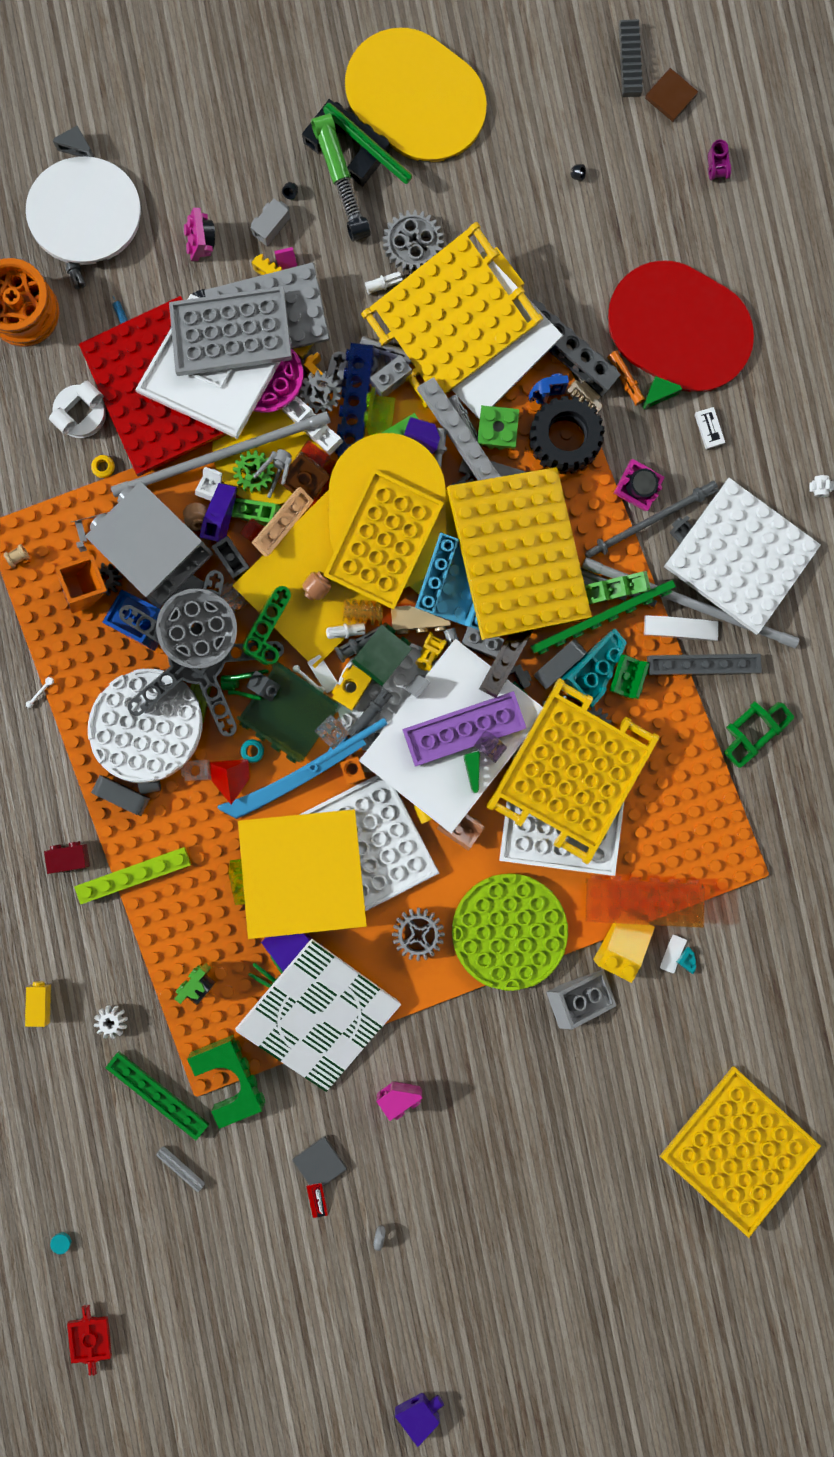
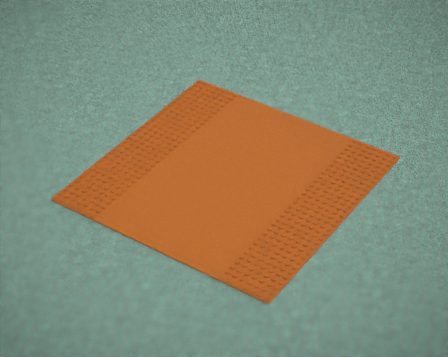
M549 351L493 406L519 409L515 449L505 448L498 450V448L489 449L487 446L482 447L490 461L525 472L550 468L540 465L541 461L535 459L533 456L534 451L530 448L529 433L536 413L541 410L544 404H537L536 400L529 402V393L538 381L551 377L553 374L568 375L569 384L567 389L575 379L572 371ZM412 363L408 364L412 370L415 368ZM420 374L416 376L420 385L425 383ZM370 379L342 389L338 393L341 395V399L337 400L339 402L337 407L333 405L331 412L326 408L331 421L327 425L341 437L343 443L331 455L327 453L324 469L332 474L336 462L352 444L367 436L384 432L413 413L416 414L419 420L435 424L436 428H442L430 408L425 409L422 405L423 401L410 382L406 381L384 399H381L371 386ZM452 390L446 394L448 398L456 395ZM565 391L564 395L549 396L547 403L549 404L554 398L561 400L562 396H568L570 400L573 397L570 394L567 395ZM333 393L329 394L330 399L333 398ZM459 398L464 409L468 411L467 415L478 434L480 419ZM319 409L318 412L315 414L317 415L322 413L321 409ZM557 421L549 429L551 442L561 450H576L584 442L583 431L572 421ZM446 434L445 447H447V451L442 455L441 470L444 476L445 488L447 489L448 486L452 483H457L466 474L459 472L463 457ZM213 442L139 477L134 469L131 468L0 517V572L42 686L46 683V678L51 677L54 679V683L49 685L44 691L111 872L119 871L183 847L187 850L191 862L190 866L120 890L119 894L191 1089L196 1097L239 1081L236 1074L226 1068H215L194 1076L187 1060L190 1052L231 1035L240 1042L241 1053L249 1062L251 1075L284 1064L237 1033L235 1029L269 989L249 977L248 974L252 973L272 984V981L253 967V963L259 965L275 979L281 975L272 961L271 955L261 943L265 938L248 939L238 821L299 815L376 776L374 772H364L366 779L347 785L340 762L292 791L238 819L217 808L218 805L228 801L211 780L209 762L242 760L241 747L245 741L250 739L260 741L264 747V755L260 761L249 763L250 779L236 799L278 781L325 754L333 742L337 741L336 738L340 733L347 736L348 739L351 738L346 733L347 730L341 722L337 703L332 699L334 696L331 694L332 691L324 692L321 695L318 694L316 688L298 672L293 671V666L298 665L300 670L319 687L322 686L307 664L308 661L273 628L267 641H278L284 647V653L276 663L264 665L257 660L225 662L222 671L216 677L221 688L222 675H238L267 669L269 672L263 675L281 685L273 701L263 698L246 687L251 677L239 679V688L235 690L260 696L261 700L239 695H228V690H222L236 723V732L232 736L222 735L218 731L207 706L204 723H202L201 737L195 752L181 769L171 776L160 780L161 791L143 794L149 797L150 800L142 816L129 812L91 793L99 775L110 778L140 793L138 783L122 780L109 773L97 761L92 752L90 740L88 739V720L95 700L110 685L109 683L121 675H126L138 669H159L165 671L170 666L167 655L160 644L153 651L102 623L121 589L154 605L120 571L118 574L122 575L123 578L118 580L122 586L116 585L115 587L118 592L115 593L111 590L110 596H107L105 593L90 608L72 613L55 567L90 555L94 556L97 567L100 569L101 563H105L108 566L111 562L88 539L87 542H84L87 551L80 552L76 544L80 542L75 522L72 521L110 512L118 504V497H114L111 486L213 452ZM602 447L595 460L591 464L589 463L587 468L579 469L577 473L573 474L570 471L566 472V474H560V471H558L581 568L586 558L585 552L597 546L598 539L606 541L632 527L622 498L613 494L617 485ZM213 462L155 482L146 487L185 524L183 511L187 505L201 503L208 509L211 501L196 496L195 490L203 477L204 467L217 469ZM330 479L315 496L313 503L303 515L329 490ZM95 517L81 520L85 535L90 531V524ZM231 517L227 536L233 541L251 568L263 556L252 544V541L265 526ZM192 531L213 553L193 575L205 581V577L210 571L216 570L223 574L224 583L220 597L229 604L236 618L237 636L234 644H241L257 619L259 612L232 586L236 581L212 548L218 542L200 538L201 531ZM636 534L607 548L608 554L604 555L600 552L590 558L629 575L647 571L649 582L655 584ZM19 544H22L27 550L30 559H25L12 568L5 559L4 553H9L18 548ZM597 574V575H599V576H601V577H604V578H606V579H608V580L612 579V578L607 577V576H604V575H602V574ZM217 575L209 577V580L212 581V586L210 588L207 587L208 590L218 591V589H214L215 583L219 582V579L216 578ZM105 576L103 582L106 583V580L109 579V577ZM410 586L404 588L395 607L409 605L415 607L419 594ZM660 596L653 597L657 601L654 608L640 603L636 605V610L627 614L623 611L618 614L619 618L608 622V619L600 622L602 626L591 630L589 627L583 630V635L575 638L583 649L588 652L615 628L627 642L622 655L646 662L649 655H683L677 638L644 635V619L646 615L668 617ZM617 598L589 605L591 615L593 617L625 601ZM380 603L361 622L364 623L365 630L363 631H365V634L385 622L392 627L391 608ZM586 619L533 630L516 661L515 666L521 665L524 671H528L532 679L530 681L531 685L523 690L542 707L544 706L542 704L543 701L548 699L556 681L545 689L533 675L574 638L573 636L566 638V643L557 647L553 644L548 647L549 651L540 655L537 652L533 653L530 646ZM450 621V627L446 628L447 630L455 628L458 640L462 643L468 626ZM259 624L257 631L260 634H265L266 627ZM435 628L427 629L428 632L424 633L408 630V634L397 635V631L395 632V635L400 639L403 636L411 643L420 647L423 646L430 632L433 633V636L446 640L444 631H435ZM363 635L349 636L348 639L345 638L337 647L339 648L348 643L349 639L355 640ZM505 635V636H501V637H500V638L504 639L503 644L505 643V641H506L508 635ZM446 642V644H445V646H444L442 652L440 653V655H438V657H437V659H436L437 661H438V660L440 659V657L444 654V652L448 649L449 646H448V643H447V642ZM252 646L250 651H255L257 646ZM234 647L231 649V656L238 658L241 654L240 649ZM334 649L324 659L337 682H339L345 666L356 654L345 659V662L342 663ZM472 651L490 666L495 661L493 658ZM617 662L613 670V676L607 683L605 694L594 705L595 711L602 708V715L608 713L606 720H612L609 724L619 729L622 720L628 717L631 719V722L646 731L659 735L658 742L624 801L615 876L499 861L505 815L494 809H488L487 804L512 763V757L467 813L470 817L478 819L485 826L469 851L437 829L439 824L432 819L421 824L414 808L415 805L399 793L439 874L365 911L367 927L308 933L317 943L400 1001L401 1006L385 1024L485 986L472 977L459 961L452 940V923L455 911L464 895L474 885L488 877L507 873L520 874L531 877L550 889L561 903L568 923V939L564 953L566 955L604 940L620 909L648 923L769 875L691 675L647 674L639 699H631L610 691L618 665ZM514 673L508 676L507 679L510 682L516 681L520 686ZM185 682L191 688V683ZM214 686L211 688L210 697H214L217 694V689ZM560 690V696H567V700L572 701V703L581 707V702L570 697L566 692ZM222 704L215 706L214 711L217 715L224 713L225 708ZM227 715L224 718L218 719V722L222 720L225 725L222 730L229 732L232 724H227L225 718H229ZM629 729L626 730L625 733L645 745L648 744V740ZM254 745L249 746L247 749L248 755L251 757L256 756L258 748ZM360 748L351 755L354 754V757L361 759L366 751ZM354 763L349 764L347 771L351 775L356 774L358 767ZM500 797L498 803L506 807L507 801ZM417 908H420V914H423L424 910L428 909L427 916L434 912L435 916L432 919L440 918V922L436 925H443L444 927L438 930V932L445 933V936L438 937L444 941L443 944H436L440 947V950L437 951L433 948L432 950L435 954L433 957L429 952L426 953L427 960L424 959L423 955H420V961H417V955L414 954L412 960H410V953L407 952L405 956H402V952L405 949L402 948L397 951L396 948L400 943H393V940L398 938V936H392V932H398L393 926L394 924L400 925L397 921L398 917L402 920L405 919L402 915L403 912L410 916L409 909H412L414 914H417ZM424 919L412 920L419 927L429 923ZM408 924L402 930L404 941L412 933ZM414 928L415 935L413 938L417 939L418 937V939H422L424 930L419 931V929L416 930ZM431 928L425 935L429 945L435 936L434 928ZM419 942L408 945L412 949H424ZM207 963L211 969L206 975L216 982L198 1005L188 998L181 1004L175 1000V997L178 995L176 990L186 980H190L188 976L195 967Z

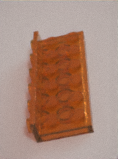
M591 875L590 879L587 878L585 880V883H587L585 922L704 928L705 884H699V880H687V883H680V879H668V882H660V878H649L648 881H641V877H629V880H622V876H610L609 880L602 879V875Z

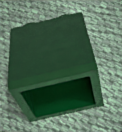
M382 624L351 661L381 686L385 684L412 650L410 647L411 642L403 636L401 639L395 635L396 630L388 624L386 626Z

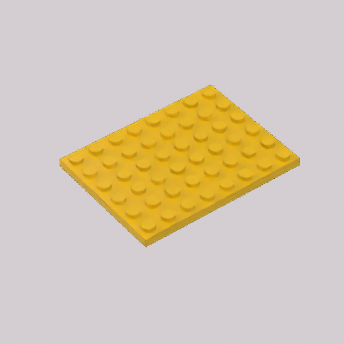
M557 467L455 484L447 487L482 640L592 617Z

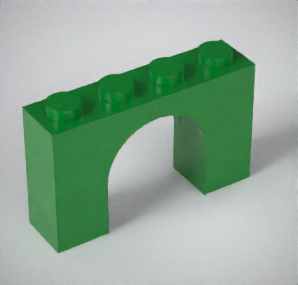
M233 1035L192 1051L187 1058L194 1076L215 1068H226L235 1073L240 1081V1091L236 1095L215 1103L211 1112L219 1129L262 1112L265 1103L263 1093L259 1092L257 1088L256 1077L251 1075L249 1071V1062L241 1053V1044L238 1040H235Z

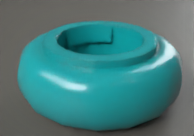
M255 739L245 741L241 747L242 758L248 759L249 763L260 761L264 755L263 744ZM251 745L258 748V753L254 757L249 756L247 753V749Z

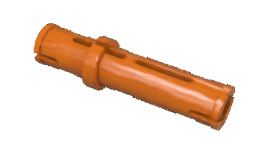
M614 351L609 354L607 358L621 374L619 378L625 386V392L629 393L636 406L644 402L646 399L638 387L637 380L634 381L619 352Z

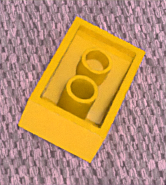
M620 909L593 960L599 967L632 983L642 965L655 927Z

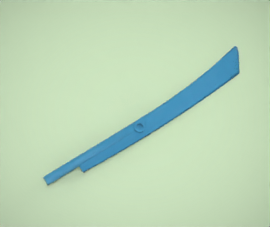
M385 718L379 720L291 774L255 792L235 799L232 805L227 802L218 805L217 808L238 819L270 803L366 745L364 739L388 725V722Z

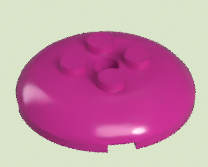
M291 349L292 360L280 362L253 411L268 413L280 410L290 404L298 395L303 383V367L293 349Z

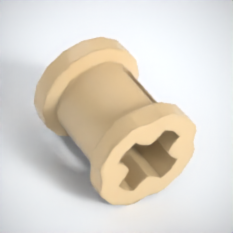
M19 544L18 548L13 551L4 553L5 559L12 568L16 567V564L30 559L27 550L22 544Z

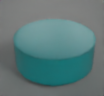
M64 1232L57 1233L50 1242V1247L56 1254H64L71 1246V1238Z

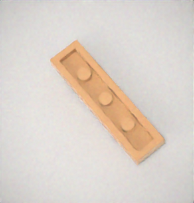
M301 487L297 488L252 541V544L264 556H269L313 503V499Z

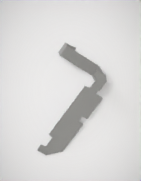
M98 515L72 521L75 522L80 542L76 544L80 552L87 551L84 546V542H87L81 520L97 517Z

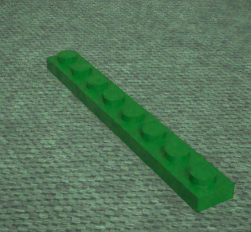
M669 580L535 643L530 648L533 653L543 654L549 651L548 647L553 644L556 647L566 643V638L570 636L577 638L583 635V630L589 627L591 630L602 626L600 622L608 619V622L619 618L618 614L623 611L626 614L636 610V605L642 602L643 605H647L655 601L653 597L659 594L661 597L672 593L671 589L676 586L673 580Z

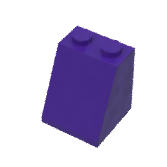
M308 933L265 937L261 943L284 972L313 938Z

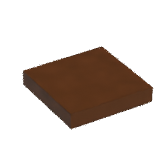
M669 68L646 94L645 99L674 122L697 96L698 91L674 70Z
M300 451L289 465L287 478L282 486L292 494L297 488L301 487L314 499L330 479L331 474ZM282 476L277 481L280 484L282 481Z

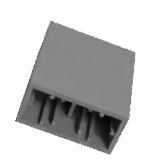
M140 481L135 487L129 486L119 494L118 504L108 514L102 513L94 518L90 524V531L85 537L149 601L160 608L213 553Z

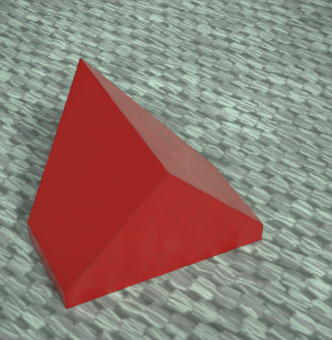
M248 759L209 762L212 782L232 805L250 779Z

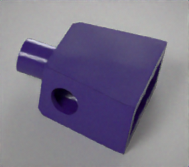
M420 1393L395 1407V1418L417 1447L439 1425L440 1418L437 1411L444 1406V1403L439 1395H436L429 1401L424 1393Z

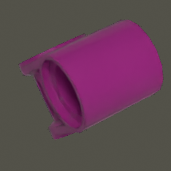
M719 139L713 143L707 156L710 181L714 180V178L722 177L729 179L731 176L729 147L726 141ZM715 150H719L721 154H717Z

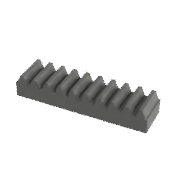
M639 19L620 20L618 26L622 97L641 96L643 89Z

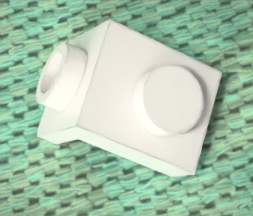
M204 467L203 477L195 490V495L211 501L218 483H222V473L215 469Z

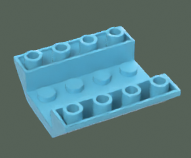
M440 533L415 608L479 630L459 539Z

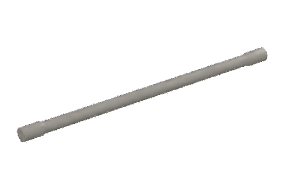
M326 411L311 416L309 419L149 475L111 486L114 497H118L125 488L129 486L135 487L140 481L147 486L307 429L331 423L329 414Z
M587 557L582 564L583 569L612 579L629 575ZM649 582L650 589L658 586ZM674 591L662 597L749 630L729 614L714 606ZM766 626L758 633L794 649L799 643L798 637Z

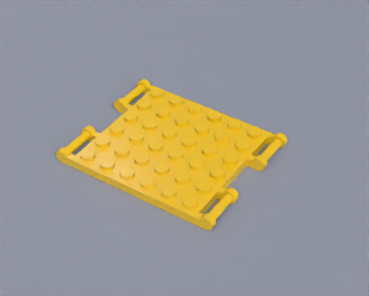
M478 222L473 223L465 232L361 313L363 319L368 321L379 337V342L382 346L395 338L409 357L415 368L406 378V381L410 382L423 401L422 405L425 409L428 408V405L417 390L420 385L416 379L417 375L420 374L425 382L434 377L443 392L447 394L544 319L524 294L525 290L522 286L508 295L488 265L500 254L497 249H493L484 236ZM472 235H475L488 254L484 259L470 240ZM517 298L532 318L528 323L514 304ZM376 311L391 331L388 334H385L374 318L373 314Z
M559 678L494 795L489 800L487 808L490 810L494 809L512 819L520 827L525 822L527 816L531 814L561 831L554 842L555 847H561L581 858L585 864H589L658 742L659 735L646 731L631 722V719L628 717L622 720L619 729L615 728L587 711L593 700L592 696L584 695ZM560 690L581 701V707L560 696ZM629 729L648 740V744L645 745L625 733L626 730ZM500 797L522 809L521 814L519 815L499 804ZM569 836L589 847L588 851L584 852L566 842V837Z

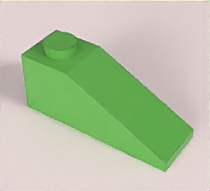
M235 498L231 517L266 526L281 506L274 503Z

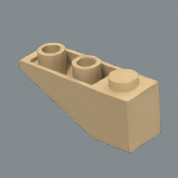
M410 605L391 608L392 628L397 631V635L408 634V630L424 633L428 632L427 629L435 628V631L447 630L446 627H450V621Z

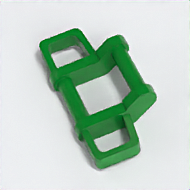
M754 701L745 713L733 724L730 723L726 727L736 739L725 750V755L734 766L741 768L759 753L758 751L775 735H779L794 719V715L784 703L777 702L766 711ZM779 708L787 716L780 725L770 716ZM756 713L768 725L770 730L752 745L739 728ZM741 743L748 754L738 762L733 757L732 752Z

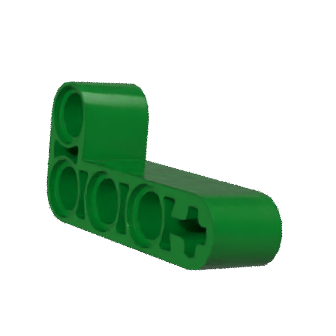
M279 586L271 592L242 644V650L246 655L264 665H272L279 659L278 650L266 643L291 598V592L287 587ZM282 591V592H283V595H282V596H283L284 598L281 599V600H279V602H278L277 604L274 603V602L277 601V599H278V597H279V595H278L277 593H280V592ZM269 607L273 608L276 612L273 618L267 615ZM259 624L266 627L265 634H260L257 631ZM249 641H253L257 645L256 650L253 652L247 647ZM266 651L273 653L272 661L265 659Z

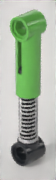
M330 113L312 118L311 124L314 135L319 141L333 184L337 185L340 199H342L341 202H343V208L347 212V230L350 239L353 242L371 236L369 223L366 217L360 214L359 207H357L358 204H356L357 201L355 200L356 197H353L355 194H352L353 190H351L352 187L349 184L351 176L336 135L333 118Z

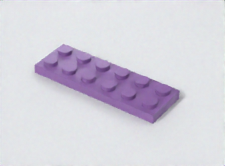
M513 691L402 730L416 767L524 730L527 727Z

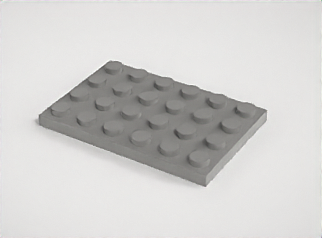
M313 262L204 290L205 296L209 297L283 286L289 336L292 340L290 344L291 349L330 340L316 268Z
M283 286L169 302L175 372L177 376L292 360Z

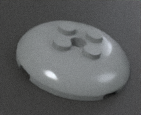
M187 589L173 595L163 605L157 618L156 633L161 648L171 660L188 668H206L217 664L228 655L236 640L237 623L231 607L223 598L209 590ZM198 623L201 625L202 631L200 634L192 633V624Z

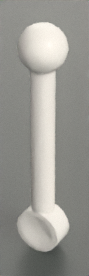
M298 665L293 666V671L298 672L316 688L318 694L321 695L325 692L324 687H319L300 670Z
M46 678V683L30 701L26 702L27 708H32L33 703L43 691L54 683L53 678Z

